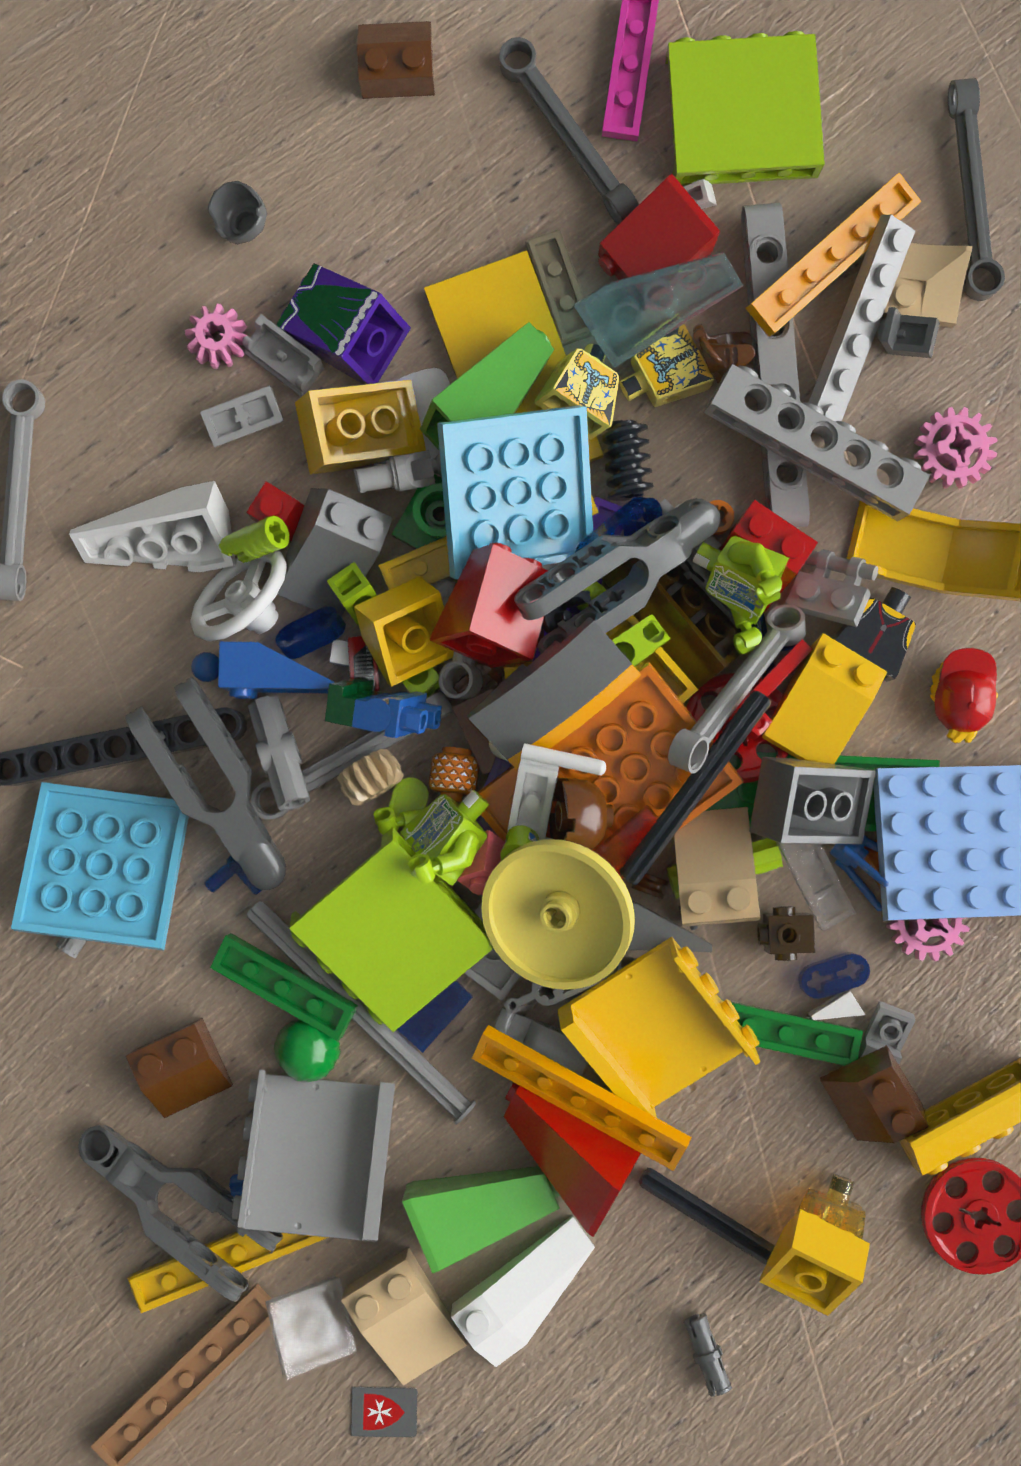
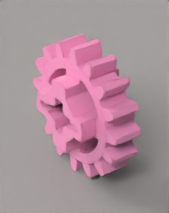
M948 407L944 411L943 417L940 413L936 412L930 417L931 423L925 422L919 428L924 435L918 436L914 440V444L921 446L922 449L914 454V459L924 460L925 463L921 466V470L924 472L930 470L932 472L929 479L931 483L941 478L943 479V488L947 489L955 481L958 489H962L967 485V479L974 484L981 479L979 473L985 474L990 471L992 467L986 461L994 459L997 453L989 450V446L996 443L997 438L987 437L986 432L992 426L991 424L984 426L979 424L982 416L980 413L969 418L968 408L964 407L955 415L954 409ZM942 428L941 441L933 444L936 432ZM953 443L954 447H960L961 452L958 453L956 449L951 450L949 445ZM978 452L975 463L968 469L970 464L969 457L973 453Z
M947 918L931 919L938 928L925 926L926 922L923 919L909 920L910 927L908 930L905 927V920H894L886 924V928L897 931L891 938L892 942L896 944L904 942L901 951L909 955L915 949V958L922 961L927 953L930 959L934 961H939V951L948 956L953 955L950 945L955 943L962 946L964 942L958 935L960 932H969L970 930L968 926L962 924V919L965 918H951L950 925H948ZM938 936L941 938L940 941L934 944L922 945L923 942H927L929 937Z

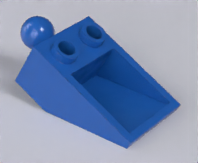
M219 641V658L213 653L203 652L193 659L191 665L193 675L200 681L211 682L219 676L218 687L229 691V696L235 697V699H258V693L328 694L329 684L335 683L259 642Z

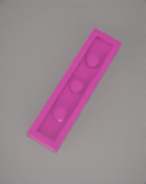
M622 0L602 137L638 142L659 0Z

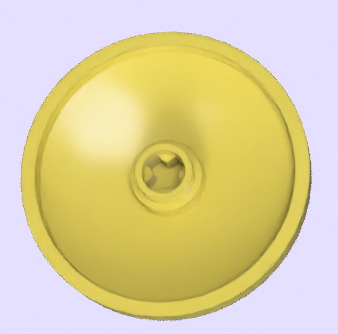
M557 839L538 840L524 844L510 852L495 867L483 891L482 919L491 945L512 970L538 985L562 990L578 989L593 985L607 977L618 966L632 941L635 924L634 909L625 883L605 859L582 845Z

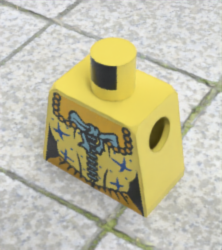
M680 318L632 355L631 365L635 373L620 380L619 385L628 401L647 393L652 405L658 407L710 389L714 378L684 322Z
M588 344L584 350L576 348L557 364L534 404L544 410L578 405L587 407L588 439L590 440L611 427L615 409L619 376L617 372L603 364L606 356L605 349L597 344Z

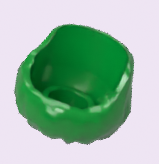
M300 1019L285 1025L278 1032L274 1042L275 1057L280 1067L290 1077L299 1082H313L326 1077L334 1069L341 1052L339 1040L331 1038Z

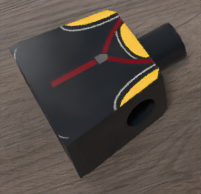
M891 587L883 602L870 597L858 626L854 627L844 624L832 639L887 671L884 678L886 682L896 679L916 627V623L913 620L902 615L911 597L895 587Z

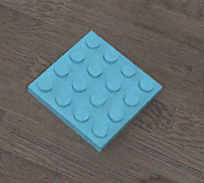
M578 405L437 423L450 577L459 579L472 551L487 546L490 543L507 545L511 548V553L517 556L535 559L541 562L542 565H548L564 561L594 541L587 407Z
M41 782L11 929L18 932L164 951L189 816L181 812L174 799Z

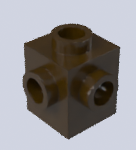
M794 906L773 907V914H763V923H758L757 925L758 944L764 945V951L768 954H775V960L778 961L797 960L798 953H815L814 915L807 912L796 913ZM788 928L787 936L782 938V932Z

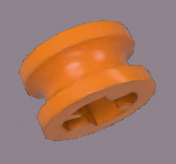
M713 500L709 503L716 506L718 511L722 510L726 515L722 520L724 526L718 527V530L713 534L721 535L732 526L734 511L727 502Z

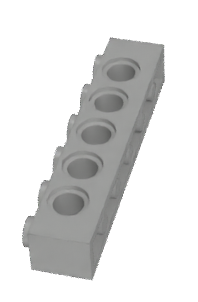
M732 364L725 372L703 413L896 521L903 519L911 513L930 476L921 470V466L917 462L909 458L895 456L888 452L889 448L880 441L874 439L867 440L856 434V429L850 424L843 421L835 422L823 415L824 412L818 406L797 401L790 397L791 393L786 388L777 384L769 385L758 379L755 371L746 366L737 367ZM745 397L755 398L760 405V410H750L745 404ZM778 415H785L791 420V430L780 426ZM811 433H817L822 436L825 443L824 448H818L812 443ZM844 451H849L855 455L857 459L856 467L846 463ZM877 469L887 473L889 477L888 485L882 484L878 480Z

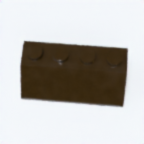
M630 558L603 576L602 580L607 584L608 588H611L626 578L633 565L640 559ZM678 565L660 577L646 606L636 612L634 617L640 622L649 615H654L670 637V640L661 647L692 683L700 689L740 655L734 646V636L742 631L741 628L736 629L734 627L735 625L711 601L692 578L687 579L683 575L684 570Z

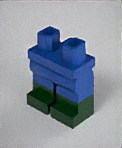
M362 677L329 684L325 722L373 732L385 730L384 736L398 738L411 733L421 734L425 732L426 728L437 729L440 726L442 706L426 703L427 693L397 692L389 694L372 690L374 680Z

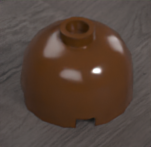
M557 778L553 801H557L555 813H550L549 818L551 839L570 841L590 850L596 848L604 838L606 828L613 825L614 813L612 805L606 804L605 796L597 785L587 780Z

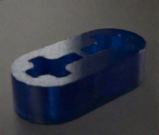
M324 607L284 626L278 632L275 642L287 658L297 659L337 640L343 634L346 623L335 608Z
M853 952L842 953L805 966L798 977L799 986L805 994L812 998H825L864 984L869 978L870 966L867 960L859 954ZM849 960L856 965H860L861 969L855 972L856 978L854 979L847 974L837 976L836 972L848 968L847 961ZM814 971L820 976L830 974L831 979L820 983V990L817 991L813 986H807V982L812 980L811 973Z

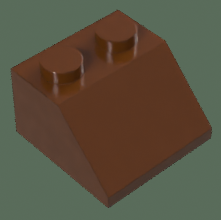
M431 21L358 25V76L362 99L435 95Z
M203 1018L143 1045L125 1056L140 1090L164 1118L233 1086Z
M887 1045L820 1077L822 1085L857 1141L896 1143L929 1127L922 1102Z

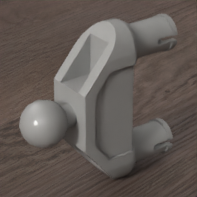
M429 450L389 457L388 460H385L386 464L353 469L357 491L360 493L389 487L395 489V491H405L436 484L434 474H439L442 477L440 453L436 456V459H431Z

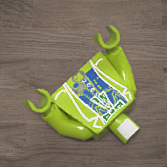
M733 536L722 551L703 542L693 562L711 571L705 589L710 595L727 605L731 610L736 628H741L742 631L734 636V646L740 654H746L753 651L762 640V634L759 629L751 625L757 623L768 604L780 599L781 577L789 558L765 548L760 543H752L738 536Z
M472 790L460 804L448 795L443 794L429 806L418 810L401 812V816L395 817L394 811L389 807L379 808L373 815L378 830L382 835L386 834L391 828H394L396 831H398V827L403 828L400 834L416 853L407 862L412 876L417 877L421 883L427 884L433 881L435 875L453 886L463 871L472 864L476 853L487 839V833L478 824L476 819L490 804L479 793Z

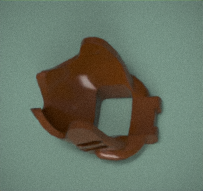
M702 324L696 325L693 329V338L697 343H700L710 373L714 374L718 384L732 364L737 367H748L747 364L755 356V350L752 346L753 339L748 332H729L710 336L704 331Z

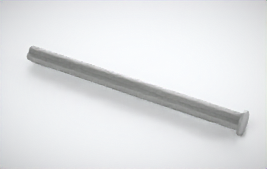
M257 902L248 911L247 918L309 978L358 1005L352 1020L455 1118L453 1121L455 1125L468 1115L476 1105V1102L474 1100L470 1102L396 1030L392 1032L384 1023L379 1025L375 1022L368 1012V1007L359 998L355 1000L350 997L344 990L342 981L334 973L328 974L317 962L316 955L308 947L303 948L296 943L291 936L292 933L289 926L264 902Z

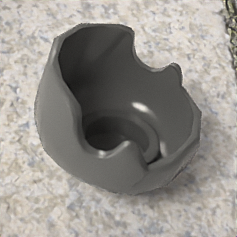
M240 181L224 183L214 191L207 209L213 219L216 232L230 243L238 245L250 242L263 232L267 217L265 204L258 193L245 183Z

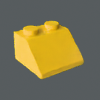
M421 577L410 580L354 606L362 638L391 687L453 658L454 651L430 641L431 633L444 609L440 591Z
M800 1209L783 1228L759 1282L829 1316L863 1283L870 1243L856 1237L849 1231L842 1230L822 1220L815 1214Z

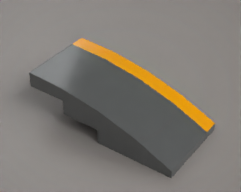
M588 617L561 644L555 640L528 667L522 663L466 717L517 770L519 769L524 743L550 749L607 706L641 674L592 618Z

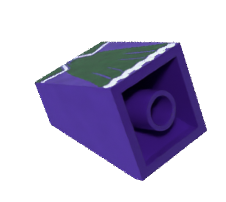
M313 263L307 275L302 279L299 288L288 306L283 310L276 326L318 358L363 385L379 382L411 329L380 292Z

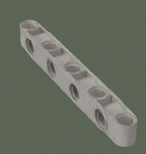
M781 203L742 206L741 228L748 305L788 270ZM763 251L771 254L774 262L769 264L761 262L757 257V253ZM749 313L750 333L753 339L752 346L755 350L753 367L758 375V379L769 385L777 384L786 388L791 393L790 397L800 402L793 318L779 329V336L768 337ZM757 401V411H759L760 405ZM778 415L780 426L791 430V420L785 415ZM760 445L766 507L796 528L808 527L810 511L806 470ZM780 467L789 469L793 475V482H781L777 478L776 469Z

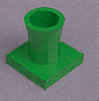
M435 474L436 484L417 488L392 532L394 538L414 549L447 537L445 520L437 521L433 517L438 512H445L442 478Z

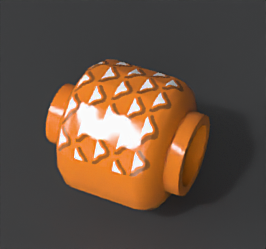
M443 747L442 752L432 757L429 787L433 791L440 792V795H448L456 802H462L463 796L468 795L472 790L476 791L479 765L476 758L471 756L472 751L457 747Z

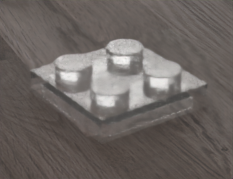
M332 1276L265 1301L282 1376L286 1379L357 1352L349 1314L341 1301L343 1288L339 1277Z

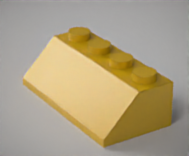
M1021 1058L925 1110L929 1127L899 1141L913 1168L922 1176L926 1173L928 1175L937 1174L947 1168L948 1161L959 1155L961 1157L970 1156L981 1148V1143L992 1137L993 1139L1003 1138L1014 1130L1013 1126L1021 1122Z

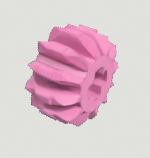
M217 303L214 312L210 313L206 306H202L201 313L203 317L201 319L197 316H190L189 320L195 328L185 330V336L192 340L188 343L187 348L190 353H197L196 360L200 364H204L209 360L211 367L218 369L220 361L223 359L228 367H232L233 361L230 356L233 354L240 358L244 356V352L239 345H243V338L247 336L243 334L247 326L244 320H237L238 314L234 309L224 313L222 305ZM219 331L222 339L215 342L212 334Z

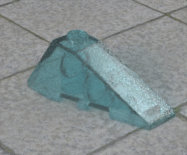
M722 252L606 283L575 303L574 307L613 368L737 291L743 287V284L725 253Z

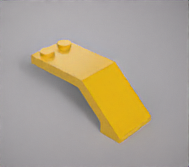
M860 501L847 559L858 557L865 559L867 564L878 566L876 578L943 594L1021 601V523L961 520L914 508L908 516L896 521Z

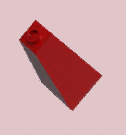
M513 1083L505 1097V1100L510 1103L503 1117L584 1230L594 1237L641 1153L520 1085Z

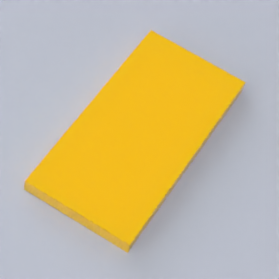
M527 250L425 287L426 298L457 379L528 322L536 330L542 331L548 337L554 351L516 413L544 410L534 404L535 399L557 364L566 357ZM597 436L591 440L588 439L589 462L603 458V452Z

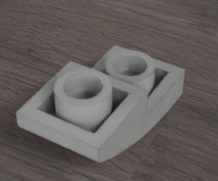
M879 1001L860 1045L858 1059L887 1045L897 1063L900 1064L902 1060V1047L916 1021L914 1014Z

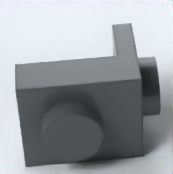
M889 307L886 319L883 318L880 321L878 339L890 355L932 358L940 322L934 317L901 315L897 308Z

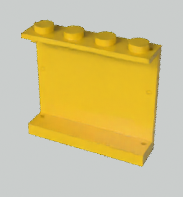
M673 937L668 938L557 1009L561 1031L616 1096L656 1118L655 1106L742 1052L746 1057H750L755 1065L760 1063L755 1048L759 1045V1041L753 1030L748 1025L744 1027L740 1025L737 1021L740 1017L732 1003L728 999L722 1001L717 995L719 989L712 977L707 972L702 975L696 968L698 962L687 946L681 949Z

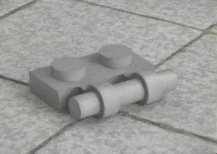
M829 550L812 551L804 564L816 566L813 574L799 571L785 604L795 605L807 615L857 627L871 595L868 588L859 586L862 578L874 581L878 575V566L867 564L865 559L852 557L851 559L835 556L833 551ZM831 571L846 574L844 581L829 579Z

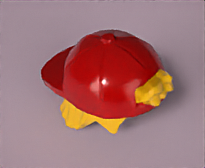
M962 648L952 651L932 676L933 685L930 687V697L935 704V714L938 720L949 730L946 736L953 743H960L963 740L966 743H970L975 738L977 732L993 718L996 698L998 697L996 691L997 666L992 655L980 649Z

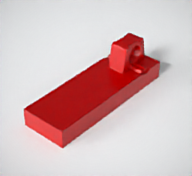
M802 639L752 691H760L768 697L813 649ZM750 693L742 700L739 706L735 709V711L732 713L729 719L722 726L724 729L730 722V720L733 718V716L736 714V712L739 710V708L742 706L747 697L750 695ZM766 713L762 715L748 734L753 740L759 737L772 723V720Z

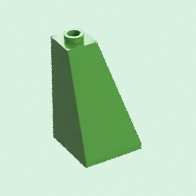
M528 322L431 400L420 427L421 432L440 451L437 423L516 413L554 351L548 337L542 331L536 330Z
M534 1166L412 1181L406 1185L402 1203L433 1274L560 1209L558 1199L560 1195L541 1168Z

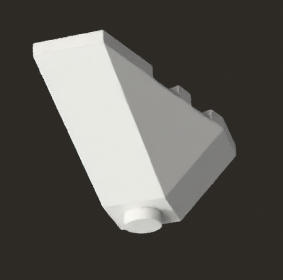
M215 481L178 488L71 529L69 533L85 563L130 566L132 562L153 564L154 569H166L167 565L187 566L188 571L205 572L235 566L236 562L234 554L227 556L221 553L218 546L222 538L232 534L229 510Z
M572 1215L452 1304V1320L472 1348L497 1367L529 1342L595 1248L594 1244Z

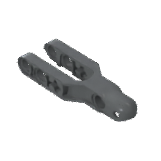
M690 499L666 515L656 518L631 536L601 535L519 590L515 595L514 601L522 617L526 620L539 619L630 558L640 559L633 565L626 578L588 602L589 606L566 622L562 620L557 623L558 627L539 641L538 650L540 653H543L555 640L561 644L588 617L592 618L607 633L644 608L660 577L690 557L692 549L710 538L718 530L721 520L716 506L704 499Z
M193 677L186 679V682L176 685L174 689L182 706L236 791L232 805L223 811L207 804L184 765L177 763L164 742L166 736L162 731H157L151 719L143 710V706L135 709V712L127 714L125 719L128 727L181 812L214 827L231 856L240 864L246 876L255 887L261 890L277 888L286 875V863L265 825L250 803L252 769L198 682Z
M96 1125L88 1128L79 1140L78 1150L80 1157L85 1163L105 1177L114 1187L136 1203L145 1236L222 1296L234 1302L238 1301L242 1292L249 1286L248 1280L239 1271L161 1212L158 1207V1195L161 1188L166 1183H174L211 1213L218 1212L237 1227L238 1220L232 1219L235 1197L231 1195V1192L200 1168H167L140 1146L126 1140L106 1125ZM240 1228L237 1231L242 1237L247 1235L262 1247L270 1250L271 1254L275 1250L276 1245L283 1239V1235L278 1232Z

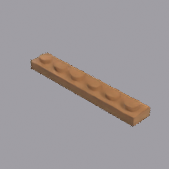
M257 1283L95 1439L90 1447L108 1466H125L257 1339L282 1314L283 1310Z

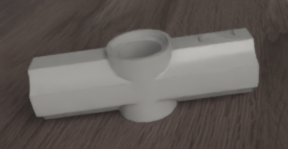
M265 696L256 699L248 706L258 739L256 743L257 752L264 772L269 776L275 802L280 811L303 807L304 804L311 800L300 767L302 763L301 755L292 731H289L283 705L278 696Z

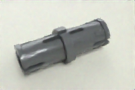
M701 1313L700 1316L695 1314L684 1320V1324L695 1351L693 1354L695 1364H698L701 1368L708 1393L711 1397H714L716 1394L717 1396L729 1392L732 1386L721 1359L723 1355L721 1346L716 1345L706 1313Z

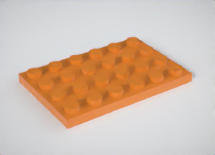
M649 661L638 669L641 676L581 727L550 748L605 761L606 771L603 775L559 767L557 778L587 780L597 785L605 796L606 804L612 805L614 813L613 825L606 828L604 838L592 851L605 859L618 874L691 775L690 772L672 766L669 763L668 754L676 734L682 729L691 730L697 721ZM713 741L709 743V749L713 745ZM729 761L679 829L743 783L742 777ZM513 766L477 792L490 804L481 816L505 842L518 769L516 770ZM557 801L552 802L551 813H555ZM548 823L546 837L551 838L550 824Z

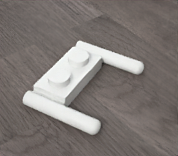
M524 743L508 830L513 826L524 825L536 831L539 840L551 839L546 837L559 767L603 775L606 771L605 761Z

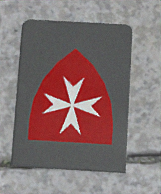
M352 1387L351 1436L415 1437L417 1435V1389Z

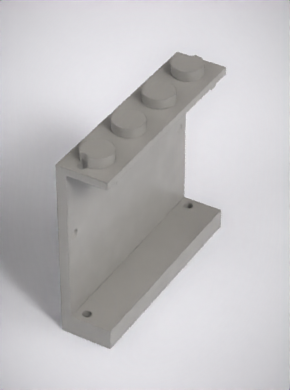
M259 1070L258 1080L251 1079L248 1102H255L253 1118L246 1117L244 1124L243 1140L249 1141L247 1156H240L237 1179L244 1180L242 1196L235 1195L232 1219L238 1220L237 1227L248 1230L377 1242L395 1084L380 1082V1086L327 1080L299 1082L289 1076L266 1074L265 1070Z

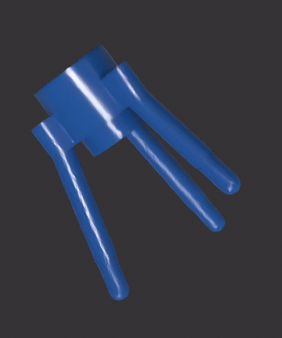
M864 835L862 844H835L830 851V854L837 859L835 864L845 871L874 908L879 912L882 911L881 903L854 871L859 866L883 887L889 885V882L864 860L870 853L864 847L866 846L878 852L877 842Z

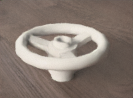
M277 550L247 563H242L236 558L235 566L223 568L203 589L194 605L190 623L195 636L211 642L228 638L245 627L249 631H255L257 634L268 631L278 619V612L275 610L276 607L272 601L284 582L287 563L281 551ZM269 562L271 564L270 576L263 589L260 590L258 582L265 563ZM248 569L243 581H235L227 588L225 599L213 603L226 582ZM227 613L234 615L233 618L219 625L208 626L206 624L207 620Z

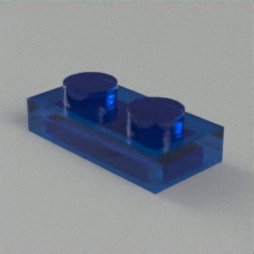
M455 980L397 1030L423 1053L473 998V995Z

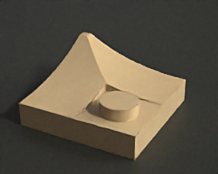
M911 243L882 317L887 316L889 307H895L901 315L934 317L939 320V326L953 328L957 323L972 246Z

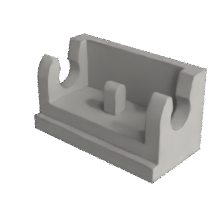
M260 314L255 321L256 330L251 337L245 336L243 338L244 354L302 397L324 370L320 358Z
M270 385L200 412L214 447L284 421L276 395Z

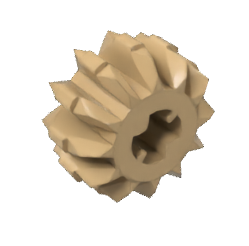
M379 749L367 756H363L360 760L345 768L339 774L337 780L344 796L349 799L352 805L361 806L396 786V784L401 782L404 775L397 759L392 756L389 750Z

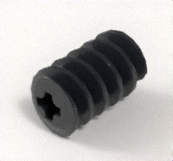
M634 420L612 421L611 427L606 429L608 432L602 435V442L610 445L604 449L603 455L606 459L612 460L605 464V471L613 474L606 480V486L616 489L608 494V500L627 501L643 497L644 491L654 487L653 483L642 481V477L652 473V468L641 466V462L650 459L651 455L639 450L640 447L649 444V439L638 437V433L648 429L647 424L637 423Z

